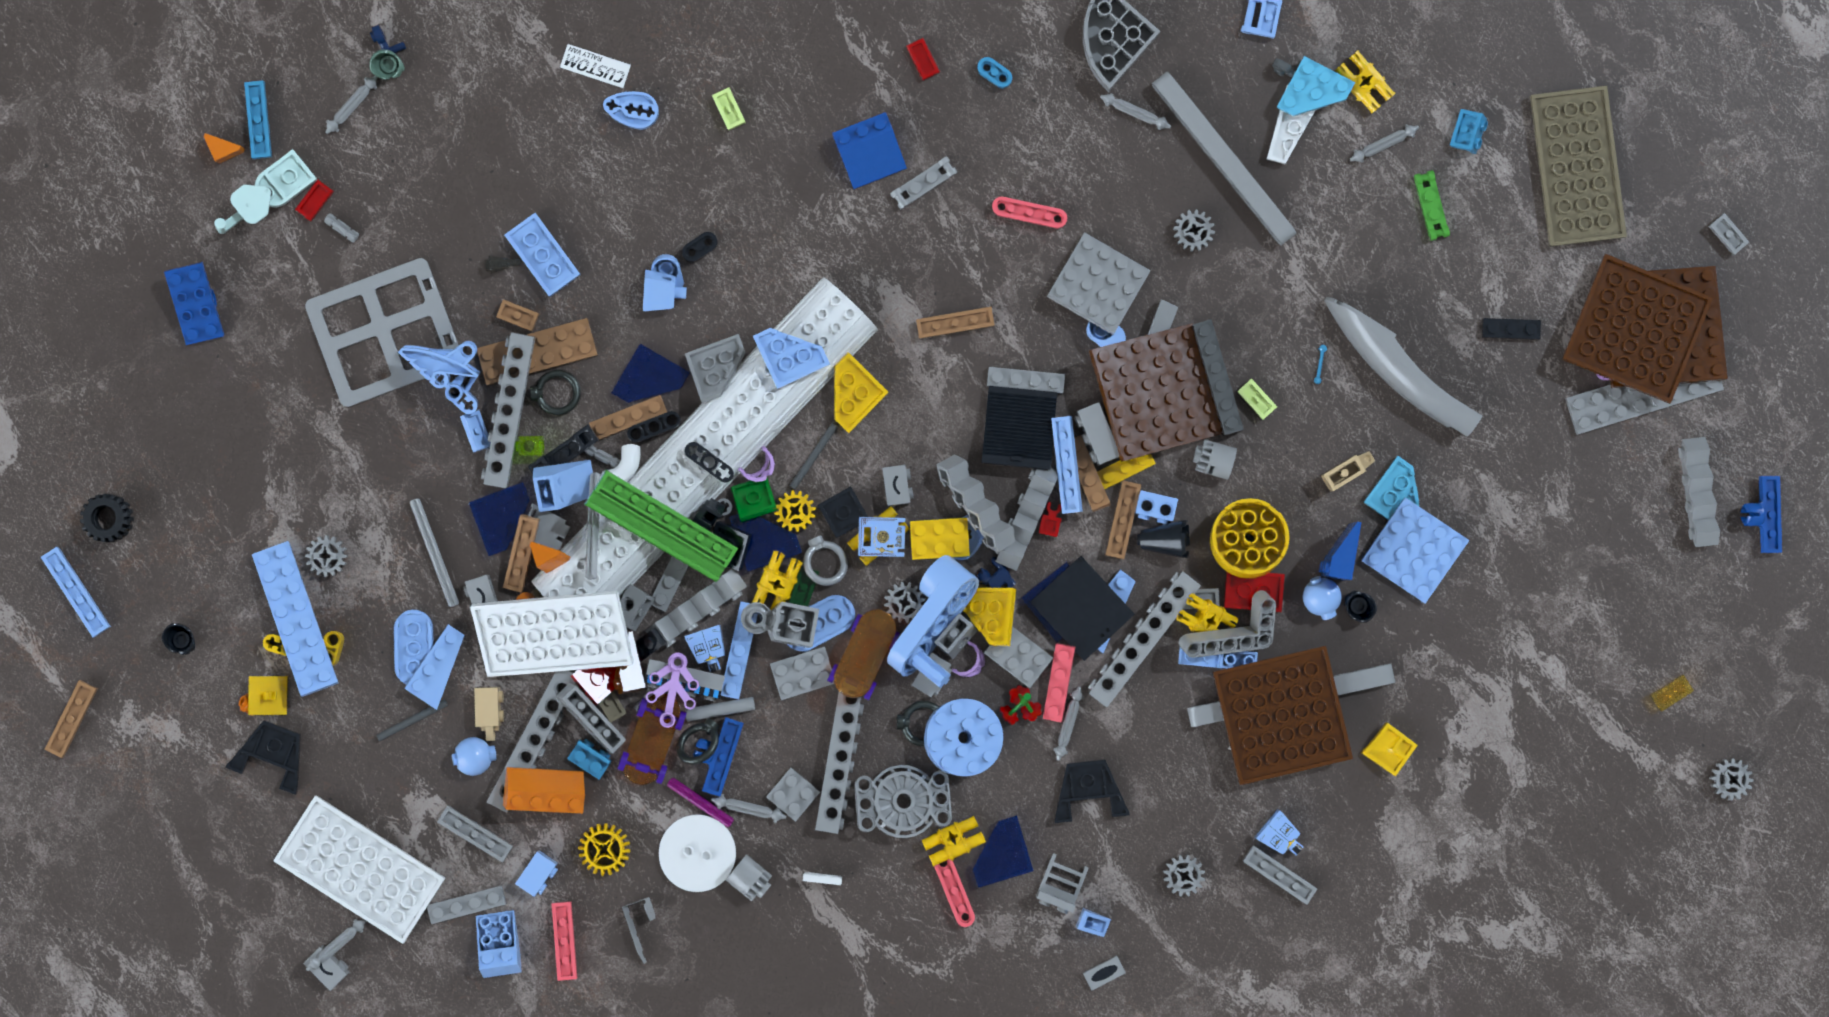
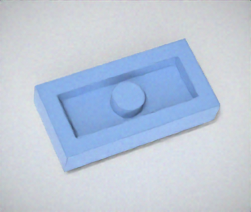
M480 411L460 416L473 452L490 448L491 442L488 441L489 435Z

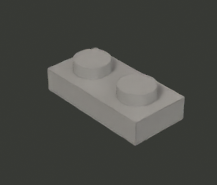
M1725 213L1708 226L1732 255H1735L1749 243Z

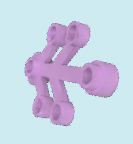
M673 653L668 659V665L658 672L651 673L649 676L650 682L657 684L663 676L672 671L669 681L646 694V700L649 703H654L659 696L668 691L665 712L661 714L659 719L661 725L666 728L672 727L675 723V716L672 713L676 691L684 701L686 709L691 710L696 705L695 700L689 697L678 681L679 674L681 673L688 682L687 686L690 690L694 691L699 687V682L687 670V658L682 653ZM677 658L681 660L679 666L674 665V660ZM657 674L659 676V679L656 682L652 681L651 679L652 675ZM691 681H695L697 683V686L695 688L690 687ZM651 693L655 695L653 701L648 699V695ZM688 700L693 701L692 707L686 706ZM665 716L671 717V721L669 723L664 722L663 719Z

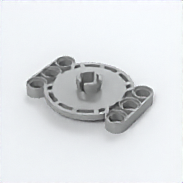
M897 765L882 771L873 781L868 776H861L855 781L857 825L862 832H870L876 826L886 835L895 838H910L924 832L931 826L933 821L937 826L944 827L950 824L952 820L949 778L943 771H936L929 777L916 767ZM905 768L906 771L895 772L894 769ZM911 770L918 772L922 776L920 777L919 775L912 773ZM890 771L889 776L885 777L883 780L880 779V777L884 773ZM941 774L944 777L942 785L935 783V775ZM865 779L868 781L869 787L867 790L859 788L860 780ZM942 793L945 795L946 801L944 804H939L936 801L937 794ZM900 794L905 796L907 800H910L905 809L897 805V797ZM862 799L870 801L869 809L861 808L860 802ZM941 812L945 813L948 817L947 822L944 824L940 823L937 819L938 814ZM864 818L871 820V828H863L862 820ZM923 823L926 825L922 830L916 832V828L920 827ZM884 827L895 830V834L888 832ZM900 831H911L909 835H899Z

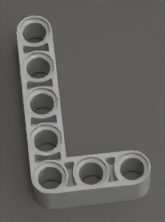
M1264 590L1257 591L1252 598L1250 626L1185 634L1179 639V646L1191 658L1268 648L1273 642L1276 602Z

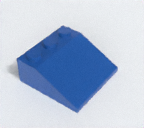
M886 112L832 133L853 189L907 169Z
M1362 522L1349 523L1324 557V561L1320 562L1319 572H1321V577L1343 581L1352 580Z

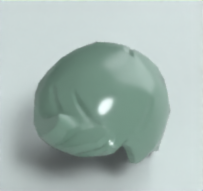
M378 50L370 59V71L382 79L399 77L405 70L401 59L390 50Z

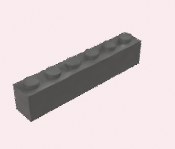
M1212 319L1193 324L1192 329L1216 406L1219 422L1221 423L1222 435L1226 436L1240 432L1244 429Z

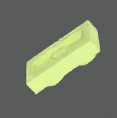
M730 88L712 95L728 131L746 123Z
M1250 379L1237 391L1262 420L1277 408L1274 402L1253 379Z

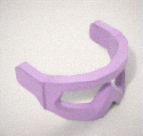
M765 446L761 447L763 452H765V463L761 470L753 474H747L744 469L738 468L739 472L746 479L759 482L766 480L768 475H772L775 463L773 456Z
M970 641L967 644L974 647L977 653V660L975 665L967 672H958L957 669L952 668V672L961 677L978 675L981 672V668L985 665L984 653L979 646Z

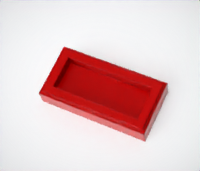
M924 38L906 46L923 81L940 73Z
M317 180L295 210L312 222L334 191L320 180Z

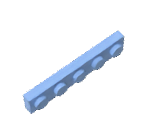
M1072 416L1051 418L1062 514L1083 512Z
M55 547L43 555L41 559L92 637H96L111 626L61 549Z
M740 602L721 696L734 699L740 698L753 639V633L748 632L741 622L742 611L750 604L746 602ZM753 613L751 617L754 623L757 621L758 614Z

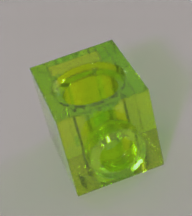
M519 436V441H516L515 445L516 452H519V456H544V437ZM528 441H533L534 449L530 452L526 451L525 444Z

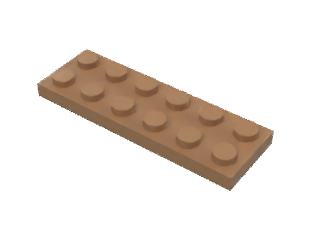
M588 318L527 334L535 336L529 374L598 356ZM506 340L477 348L487 386L498 383L500 373H504L505 366H502L503 355H507L508 347H505ZM515 348L513 351L514 357L520 359L523 356V351L520 348ZM512 367L510 375L514 378L519 376V369Z

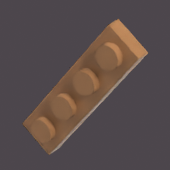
M992 307L916 319L919 339L995 326Z
M661 395L589 424L599 440L629 429L635 424L667 412Z
M1081 435L1075 437L1079 481L1092 511L1095 512L1111 504Z
M1122 480L1105 553L1106 556L1119 559L1125 558L1141 484Z
M524 514L520 515L503 588L520 593L523 592L532 556L530 543L531 541L535 542L540 519Z
M82 680L78 681L44 750L64 758L98 688Z

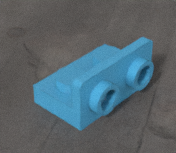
M1464 109L1460 110L1450 142L1451 147L1467 150L1472 154L1477 153V150L1482 145L1481 137L1483 131L1485 132L1488 126L1487 118L1483 113Z
M584 739V741L578 740L577 745L567 759L600 780L613 761L609 758L611 755L602 749L600 751L593 748L594 744L587 739Z

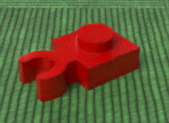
M1048 502L1046 507L1048 515L1042 514L1038 533L1057 537L1061 518H1057L1056 515L1061 511V504H1058L1057 510L1053 511L1050 508L1051 502Z

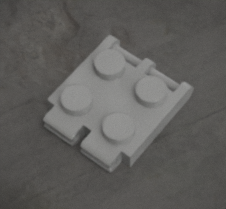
M532 503L528 516L532 517L536 509L534 518L540 519L535 543L559 550L563 542L557 539L558 536L565 539L571 528L565 524L567 520L549 511L539 512L538 506Z

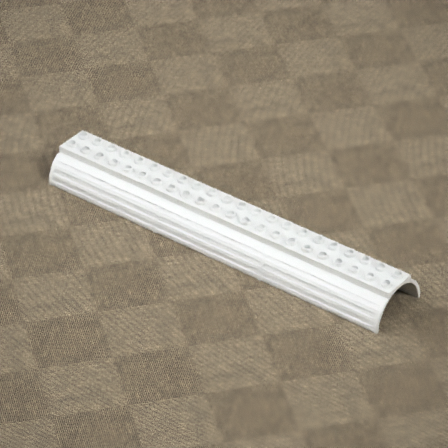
M823 277L774 329L822 346L830 365L777 389L757 346L738 365L721 397L702 403L636 471L628 483L693 521L706 500L711 498L715 500L740 474L738 468L745 469L762 451L761 447H766L834 376V365L847 352L853 356L878 331L877 327L847 296ZM690 442L699 443L733 469V479L727 483L719 481L686 456V445ZM695 446L694 448L690 447V455L692 456L693 454H696L698 457H700L699 459H697V461L700 462L702 456L705 455L706 452L703 451V453L701 454L697 451L698 446ZM713 457L705 458V467L711 468L715 465ZM719 462L717 468L712 472L716 474V471H719L722 474V479L724 477L729 478V469H721L722 463ZM599 514L596 579L588 580L585 577L587 522L560 550L570 556V560L549 573L541 570L531 582L544 597L618 591L619 598H621L624 590L630 584L634 585L661 557L664 551Z

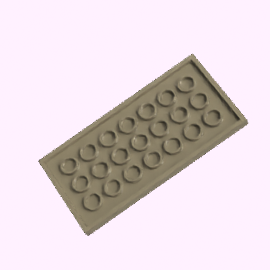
M1607 86L1531 95L1530 102L1549 247L1626 238Z

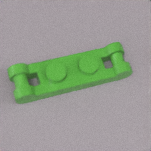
M1430 170L1422 175L1420 173L1415 174L1414 181L1430 241L1437 240V237L1441 236L1444 238L1449 237L1450 231L1446 223L1434 171ZM1428 181L1429 187L1424 188L1423 182ZM1440 224L1441 229L1435 230L1433 225Z

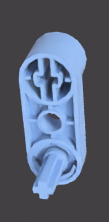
M944 555L937 559L922 577L919 590L928 597V600L895 642L887 657V663L902 676H909L916 670H919L939 688L948 683L951 674L929 657L936 647L934 642L959 613H962L979 586L978 578L951 556Z

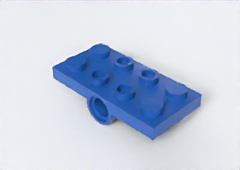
M203 262L165 270L164 274L186 345L223 337L224 331L216 308V296L213 289L210 288Z

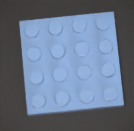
M1404 497L1361 561L1426 603L1465 548L1469 539Z

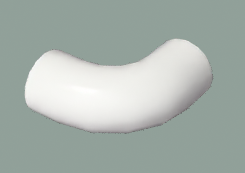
M635 444L622 446L619 465L608 471L628 482L635 475L639 467L640 446Z

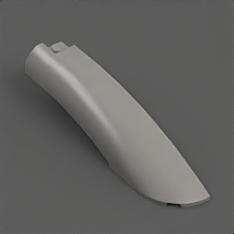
M1331 297L1325 298L1324 301L1347 339L1369 366L1389 386L1412 405L1447 428L1452 427L1465 436L1471 434L1483 416L1450 396L1428 378L1395 339L1397 334L1352 306L1340 301L1337 303V300Z

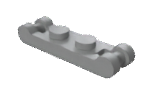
M947 156L890 193L892 198H895L899 203L898 207L900 210L958 173L955 167L952 168ZM942 167L946 171L943 175L939 172V169ZM905 191L909 195L907 199H904L902 193Z

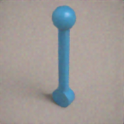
M1325 345L1319 347L1320 357L1317 376L1314 378L1315 384L1321 383L1320 375L1324 352L1327 350Z

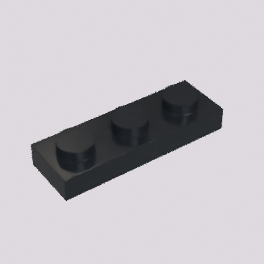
M1482 319V338L1540 340L1541 320Z

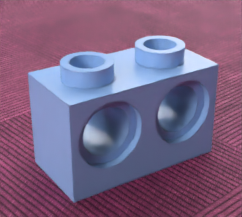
M1140 490L1135 514H1139L1138 518L1149 520L1152 517L1156 518L1158 523L1168 524V521L1173 522L1178 499ZM1146 500L1151 503L1150 511H1144L1141 508L1143 501ZM1162 505H1167L1170 508V513L1167 516L1162 515L1160 512Z

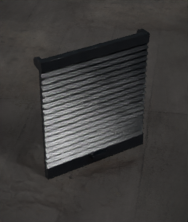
M989 386L981 463L1050 470L1053 447L1051 418H1055L1057 392Z
M1082 556L1075 560L1030 602L1070 646L1076 647L1075 652L1083 661L1135 615Z

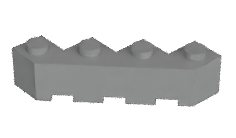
M1705 437L1682 439V445L1678 449V453L1682 463V483L1685 487L1686 495L1685 509L1688 513L1690 527L1688 530L1689 538L1693 540L1695 547L1718 545L1720 529L1715 519L1717 502L1712 493L1714 476L1708 464L1710 455L1709 445Z
M954 454L936 464L940 481L944 487L948 486L953 492L951 497L960 509L964 508L969 515L967 520L974 530L981 532L984 537L982 541L986 547L999 552L1016 542L1014 528L1000 520L998 505L985 498L983 484L981 481L970 477L969 465L965 459Z
M1032 468L1028 477L1031 480L1026 493H1021L1017 502L1020 505L1015 518H1010L1008 522L1014 528L1016 542L999 552H995L998 554L995 562L1017 571L1057 481V470L1053 468L1050 470Z
M731 569L722 575L717 582L714 581L645 631L648 633L656 627L666 641L665 646L668 648L676 642L675 638L686 630L691 632L698 627L697 622L709 614L712 617L720 611L719 607L731 598L735 601L742 596L741 591L747 586L737 571Z

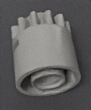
M1204 439L1202 446L1197 445L1194 453L1193 462L1196 463L1195 470L1228 480L1235 461L1237 448Z
M746 854L727 877L726 881L752 901L756 895L761 898L769 889L771 884L768 881L772 875Z

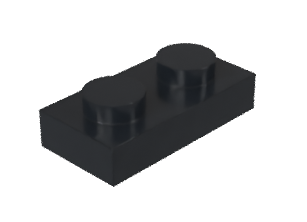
M656 627L635 642L639 661L642 662L666 644V641Z

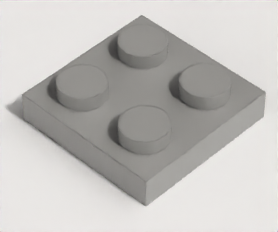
M791 767L766 797L796 822L820 791Z

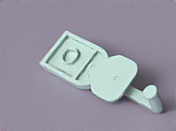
M292 149L264 170L257 177L255 186L243 185L233 192L231 203L237 212L226 221L222 218L216 219L214 225L220 234H224L243 219L247 223L256 224L268 215L269 207H281L315 183L317 178Z

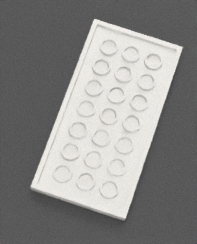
M618 591L476 603L470 607L487 677L627 666L634 663Z
M317 795L314 796L274 859V862L402 944L405 943L445 880L444 876Z

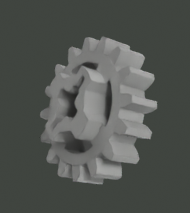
M1197 209L1194 214L1188 210L1187 216L1182 213L1180 215L1182 220L1177 219L1175 221L1178 226L1173 228V230L1177 231L1174 238L1179 237L1180 240L1177 244L1183 243L1184 250L1189 246L1190 252H1193L1194 247L1201 251V245L1206 248L1208 246L1206 241L1212 242L1213 238L1210 235L1215 234V231L1211 230L1214 227V223L1209 224L1211 217L1205 218V212L1199 215ZM1196 219L1201 220L1203 224L1198 223ZM1187 220L1188 226L1182 230V225ZM1192 226H1194L1195 229H1200L1196 233V235H1194L1193 232H1188L1191 230ZM1207 231L1206 237L1201 241V233ZM1185 237L1190 238L1193 243L1188 242Z
M325 535L324 540L319 536L317 537L318 542L311 541L313 547H307L306 549L310 551V554L305 555V557L310 558V561L306 564L312 565L311 571L317 570L318 576L324 572V577H328L329 572L332 576H335V570L343 571L340 566L347 565L343 559L348 558V555L343 553L347 548H341L342 541L336 543L337 537H332L330 540L329 535ZM322 545V548L315 553L316 549ZM332 545L336 547L338 553H335V551L332 549ZM323 554H330V558L326 560V558H323ZM315 559L321 563V567L317 565ZM335 560H338V562L336 563V565H335L334 567H332V563H333Z
M901 582V587L893 585L894 591L888 589L890 596L884 597L888 600V603L884 604V606L889 607V610L886 612L887 614L892 612V620L898 617L899 623H901L902 619H905L906 623H908L909 618L913 619L919 612V609L922 608L921 602H924L925 599L920 598V595L923 593L916 591L917 585L911 588L910 582L907 586H904V583ZM904 590V594L900 597L894 596L896 592ZM911 591L916 595L918 602L912 601L910 597ZM907 593V600L910 602V605H906L902 612V604L899 603V600H903ZM892 603L897 604L899 607L898 614L894 611ZM910 608L916 609L912 614L905 616L906 610Z
M1730 758L1728 763L1726 759H1722L1723 764L1716 763L1717 770H1711L1714 773V776L1709 777V779L1714 780L1711 787L1717 788L1715 793H1721V798L1725 799L1728 795V800H1733L1734 796L1736 799H1741L1740 794L1747 795L1746 788L1752 789L1748 785L1749 782L1754 781V779L1749 778L1752 771H1746L1748 765H1742L1741 760H1737L1735 763V759ZM1734 766L1737 769L1730 771L1727 767ZM1729 775H1730V776H1734V777L1732 778L1733 781H1734V783L1729 782V781L1731 780V779L1729 778ZM1732 787L1736 791L1728 792L1726 790Z
M1181 854L1178 855V860L1172 857L1173 863H1166L1169 869L1163 870L1167 874V877H1164L1163 880L1169 881L1166 887H1173L1172 893L1174 894L1176 891H1179V896L1181 897L1183 892L1187 896H1190V891L1196 894L1195 888H1202L1200 881H1205V878L1201 877L1205 870L1199 869L1202 864H1195L1197 859L1194 857L1190 860L1188 854L1185 856V859H1183ZM1180 863H1187L1184 867L1176 866ZM1193 868H1195L1197 872L1196 879L1193 877L1192 874ZM1177 871H1180V872H1183V873H1185L1186 871H1188V872H1187V875L1189 876V878H1190L1191 880L1186 879V878H1183V879L1181 880V876H1180V874H1179ZM1172 872L1176 875L1175 883L1172 881ZM1190 883L1192 885L1188 888H1181L1184 884Z

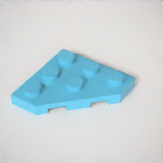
M1304 56L1277 108L1292 116H1297L1301 113L1317 110L1337 102L1340 103L1346 101L1355 82Z
M1396 456L1364 500V503L1387 520L1391 518L1404 497L1419 506L1414 467L1401 457Z

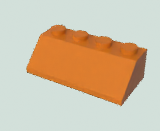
M506 767L503 806L506 810L583 814L585 799L583 771Z

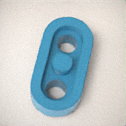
M984 57L979 61L977 69L979 74L999 88H1007L1011 84L1012 74L1004 66L990 57ZM989 65L991 69L985 71L983 67ZM1000 76H1005V77H1006V81H1005V82H1001V81L999 80V77H1000Z

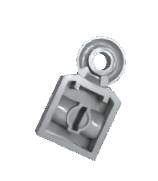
M753 602L743 609L741 622L743 627L753 634H761L768 631L771 641L811 648L813 647L819 609L780 602L770 610L765 604ZM753 613L760 616L758 624L754 623L751 619Z

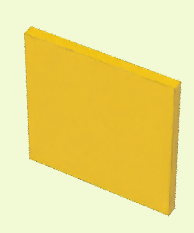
M249 676L248 715H287L288 676Z

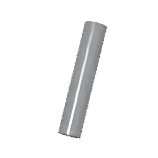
M753 697L698 706L691 710L685 709V712H687L686 720L690 722L755 710V703Z

